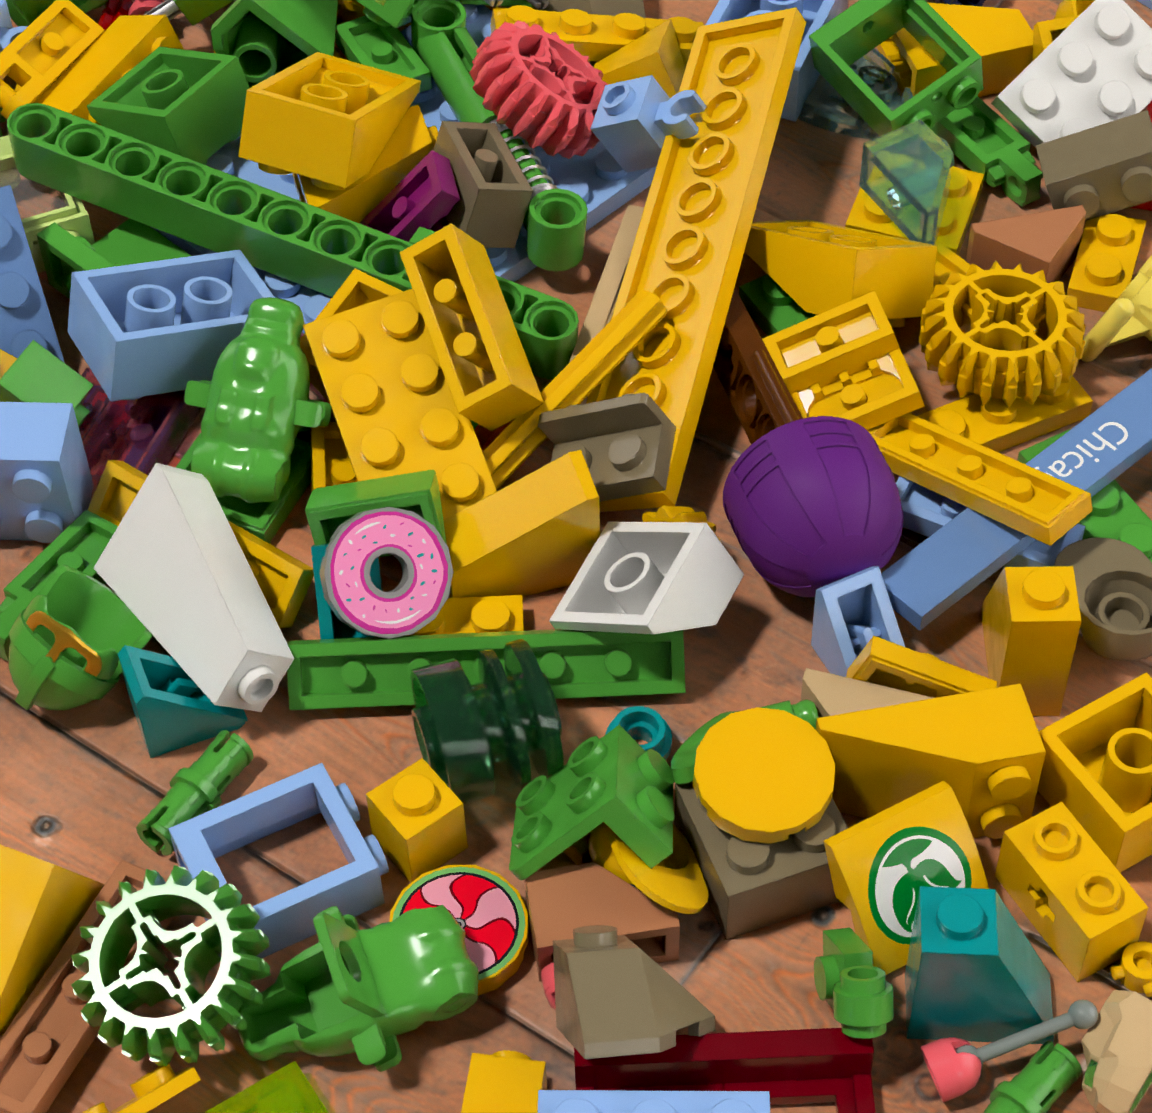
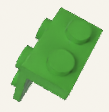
M620 724L600 739L597 736H593L582 742L571 754L566 765L548 778L545 775L536 777L518 795L511 839L509 870L519 880L528 878L603 822L650 868L656 866L673 853V820L675 818L673 811V783L675 781L672 770L666 760L653 749L645 751Z

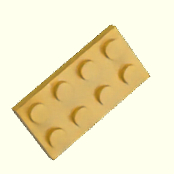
M413 289L303 325L357 482L435 470L439 484L443 521L497 492L471 420L457 412Z

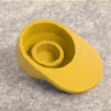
M604 822L590 832L588 852L591 862L597 863L639 889L654 902L682 914L698 913L707 903L709 897L708 889L696 856L687 839L674 824L673 853L653 868H650Z

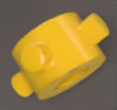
M1137 941L1125 948L1120 964L1111 966L1110 973L1114 981L1120 980L1127 989L1137 993H1145L1146 997H1152V943Z

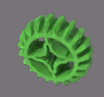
M174 865L165 882L156 870L146 869L143 889L139 891L129 882L119 881V894L123 900L114 907L109 902L96 901V910L104 918L100 926L89 925L79 927L80 936L91 944V948L70 955L73 960V966L86 973L71 984L74 994L82 1001H88L80 1011L84 1021L92 1027L101 1026L98 1031V1038L110 1048L122 1044V1054L135 1062L141 1061L149 1053L150 1060L157 1066H167L171 1062L175 1051H177L179 1056L187 1063H197L199 1042L203 1040L215 1051L224 1050L225 1038L220 1030L228 1023L236 1030H247L248 1022L238 1012L243 1003L251 1006L263 1004V994L250 983L251 981L263 979L271 975L270 965L264 959L257 957L258 954L270 947L266 934L262 930L253 929L260 921L258 912L251 904L241 905L243 895L234 885L226 883L219 887V880L215 875L204 870L193 879L191 873L185 867ZM181 915H195L210 919L199 927L191 923L177 931H167L160 924V921ZM137 941V951L133 959L124 967L127 956ZM162 944L172 954L178 956L173 958L179 963L174 972L181 983V987L168 975L165 976L163 974L170 972L164 968L165 963L169 959L162 949ZM221 961L214 982L208 991L205 992V979L208 972ZM165 999H174L184 1010L175 1015L161 1018H147L131 1013L144 1003L152 1007Z

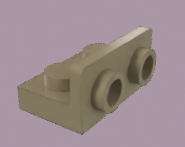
M625 394L618 398L583 405H570L563 409L540 414L538 427L554 443L551 462L568 452L581 450L599 495V502L666 490L676 426L648 394Z

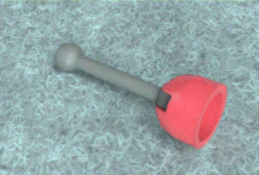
M1084 999L1077 1000L1071 1004L1068 1012L977 1049L967 1040L956 1037L941 1038L921 1046L920 1049L935 1087L944 1103L964 1095L976 1086L981 1076L983 1062L1073 1026L1078 1029H1089L1097 1022L1098 1011L1092 1002Z

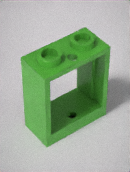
M859 0L809 35L814 68L894 152L910 141L915 142L925 137L932 130L935 123L953 110H960L970 105L976 99L979 92L984 89L982 57L925 0ZM905 28L947 70V73L892 111L849 66L896 32Z

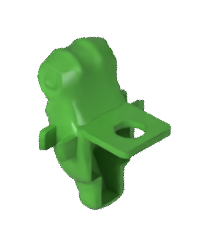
M272 297L254 300L249 306L247 320L240 335L234 338L220 354L212 380H190L186 384L185 403L191 406L206 408L201 422L202 436L194 447L191 472L202 474L209 481L216 497L234 496L250 504L277 501L289 478L290 456L294 449V441L298 432L310 431L311 428L318 426L326 427L330 422L331 405L328 402L309 399V363L305 353L300 348V336L305 323L302 310L293 302Z
M444 905L424 909L415 908L403 913L392 922L381 923L373 928L360 930L358 922L353 915H343L337 906L329 907L313 917L319 942L305 949L283 965L275 983L261 992L263 994V1004L251 1006L243 1003L238 1012L245 1017L248 1024L247 1030H238V1034L248 1054L261 1061H268L283 1054L300 1051L317 1057H337L356 1052L362 1064H374L379 1072L388 1070L399 1064L402 1060L401 1049L396 1038L397 1035L416 1030L426 1021H440L462 1013L477 1002L479 971L476 963L468 955L464 942L465 931Z

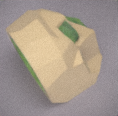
M1113 990L1098 1013L1097 1022L1088 1029L1081 1041L1087 1064L1082 1088L1089 1103L1098 1113H1134L1152 1084V1001L1135 991Z

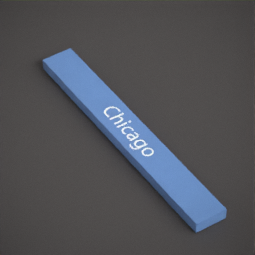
M1152 368L1028 461L1026 465L1087 491L1093 497L1152 451ZM966 508L881 573L892 608L920 631L1030 546L1036 539L970 508Z

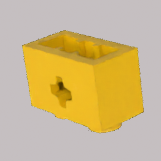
M1063 802L1004 831L995 877L1077 982L1120 960L1125 948L1139 940L1149 907Z

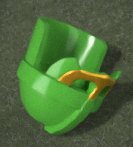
M61 565L53 572L28 607L21 611L9 632L11 643L9 646L8 667L13 683L19 691L15 701L26 710L32 708L33 705L48 710H70L89 703L93 699H102L115 686L122 674L117 653L125 645L143 649L153 635L115 592L91 576L72 567Z

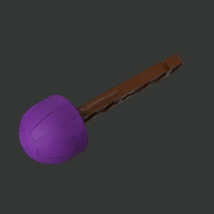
M734 288L713 368L751 445L737 459L727 476L723 489L724 511L742 550L748 556L755 570L764 579L790 594L801 597H815L816 589L872 566H879L881 570L889 562L899 543L903 526V510L894 475L876 441L864 427L851 420L833 416L803 419L736 288Z

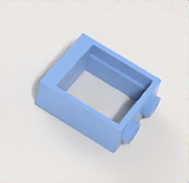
M323 763L168 828L178 866L185 867L191 873L193 879L202 870L211 872L219 880V887L227 882L215 858L322 813L349 864L253 906L260 916V921L253 929L262 930L268 937L270 946L257 955L259 958H264L317 934L313 917L329 907L337 906L343 915L350 914L355 917L385 903L381 875L388 873L389 867L383 850L373 834L362 837L355 822L360 820V814L351 791L344 782L335 786Z

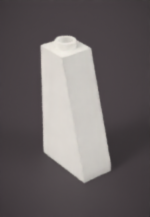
M155 463L93 569L214 705L262 712L269 699L277 691L280 681L294 660L292 652L209 481L202 474Z

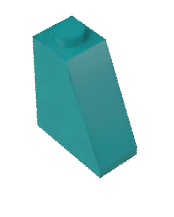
M919 887L905 971L907 1039L938 1040L956 1037L967 1041L995 1042L1053 1018L1050 973L995 889ZM1054 1034L1031 1044H1043L1047 1041L1053 1042Z

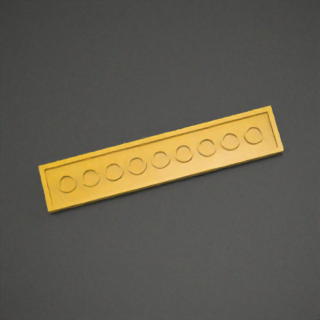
M797 7L699 26L697 28L679 92L694 90L705 103L706 108L703 112L689 115L699 128L698 134L687 139H678L673 134L665 136L612 318L643 289L655 293L666 307L667 313L588 395L586 402L588 404L618 398L625 394L646 393L653 399L676 426L666 490L599 502L600 512L676 505L807 23Z

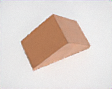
M1083 205L972 223L966 262L970 265L973 263L983 270H989L995 260L1002 269L1014 270L1021 263L1025 273L1034 274L1044 270L1047 283L1059 281L1077 257L1086 211Z

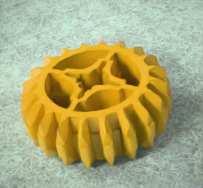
M995 260L989 270H983L972 263L965 275L951 272L945 284L935 285L934 292L930 295V300L926 301V307L922 310L919 343L921 345V352L925 353L927 370L938 372L941 386L957 384L960 398L971 393L980 395L983 406L991 398L1002 399L1009 409L1014 400L1019 397L1033 405L1037 397L1040 396V393L1054 396L1061 383H1069L1071 376L1075 373L1078 361L1083 356L1085 346L1083 339L1086 325L1084 323V314L1079 312L1077 306V297L1066 295L1062 281L1047 283L1044 270L1034 274L1023 272L1021 263L1014 270L1002 269ZM960 327H964L968 332L964 334ZM1039 333L1044 339V341L1041 338H1039L1036 334Z

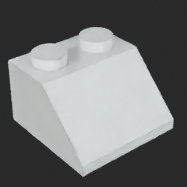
M608 522L549 622L555 629L637 634H660L713 626L718 623L721 615L727 608L744 573L707 523Z

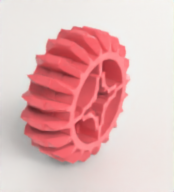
M518 20L514 24L504 22L499 29H495L490 37L487 36L477 49L478 54L472 61L473 67L469 74L475 82L473 86L474 91L477 95L484 98L483 107L493 111L497 116L496 122L498 124H505L512 130L513 137L520 136L527 140L530 148L542 147L550 156H554L557 153L568 159H571L574 155L584 156L589 149H593L600 142L590 128L604 87L609 84L602 81V71L593 68L589 63V56L581 55L574 49L573 43H565L556 32L549 34L540 25L534 24L530 27L525 22Z

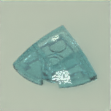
M875 48L849 66L892 111L913 97L908 87H905L902 96L899 95L897 91L898 83L892 75L895 66ZM820 75L804 102L798 119L816 127L843 135L883 140L826 79Z

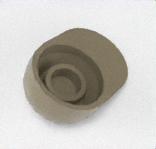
M1088 538L1065 547L1058 554L1054 566H1073L1081 615L1080 631L1087 646L1098 655L1111 660L1135 661L1152 656V562L1136 547L1116 539Z

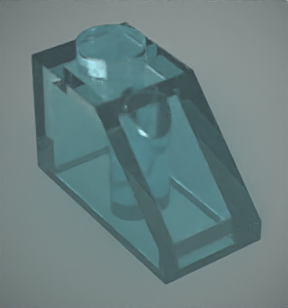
M921 119L863 143L859 186L909 240L935 245L949 194L954 153L944 138L938 137Z

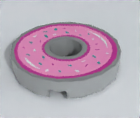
M382 507L357 513L338 526L326 547L325 556L322 557L320 578L325 600L340 621L361 634L387 639L414 634L436 618L449 598L453 577L449 548L435 526L412 511ZM386 553L397 558L403 572L399 585L389 592H383L376 588L370 577L372 563L377 557Z

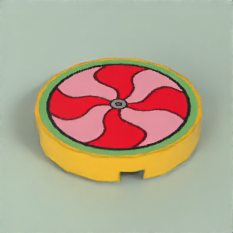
M446 865L421 874L401 891L390 911L389 922L415 908L424 909L444 905L459 925L463 927L465 931L464 942L468 955L476 963L479 971L478 996L499 988L518 971L524 959V951L529 940L528 911L519 891L502 875L477 865Z

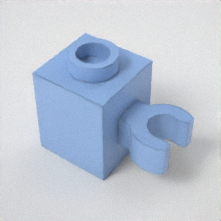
M653 75L619 81L614 84L605 85L590 129L626 173L657 166L665 136L673 134L678 139H687L698 134L699 128L689 115L705 111L706 105L694 90H684L670 98Z

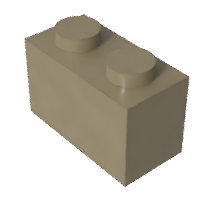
M1148 110L1036 145L1053 210L1083 205L1086 211L1085 221L1152 200V122Z
M442 121L433 151L450 160L460 198L452 210L445 216L448 223H452L483 244L485 249L515 248L533 190L495 123Z

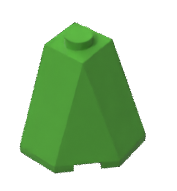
M236 0L212 24L213 51L216 54L237 56L249 87L264 81L316 52L334 56L338 0Z

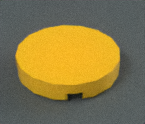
M755 707L730 713L709 728L696 749L693 787L697 799L699 796L701 804L707 809V816L719 829L743 841L773 844L788 840L790 834L798 833L804 828L806 832L820 821L832 799L835 762L827 741L809 722L785 710Z

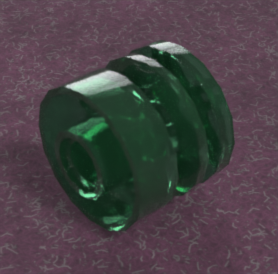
M523 639L505 644L503 650L505 671L494 650L491 648L480 650L478 655L479 683L471 685L464 669L455 658L411 670L410 680L415 704L411 714L422 758L463 802V805L494 795L496 782L494 763L502 761L513 783L519 788L525 787L531 782L530 758L539 776L545 775L548 778L564 768V756L560 738L562 726L557 703L546 675L541 671L528 642Z

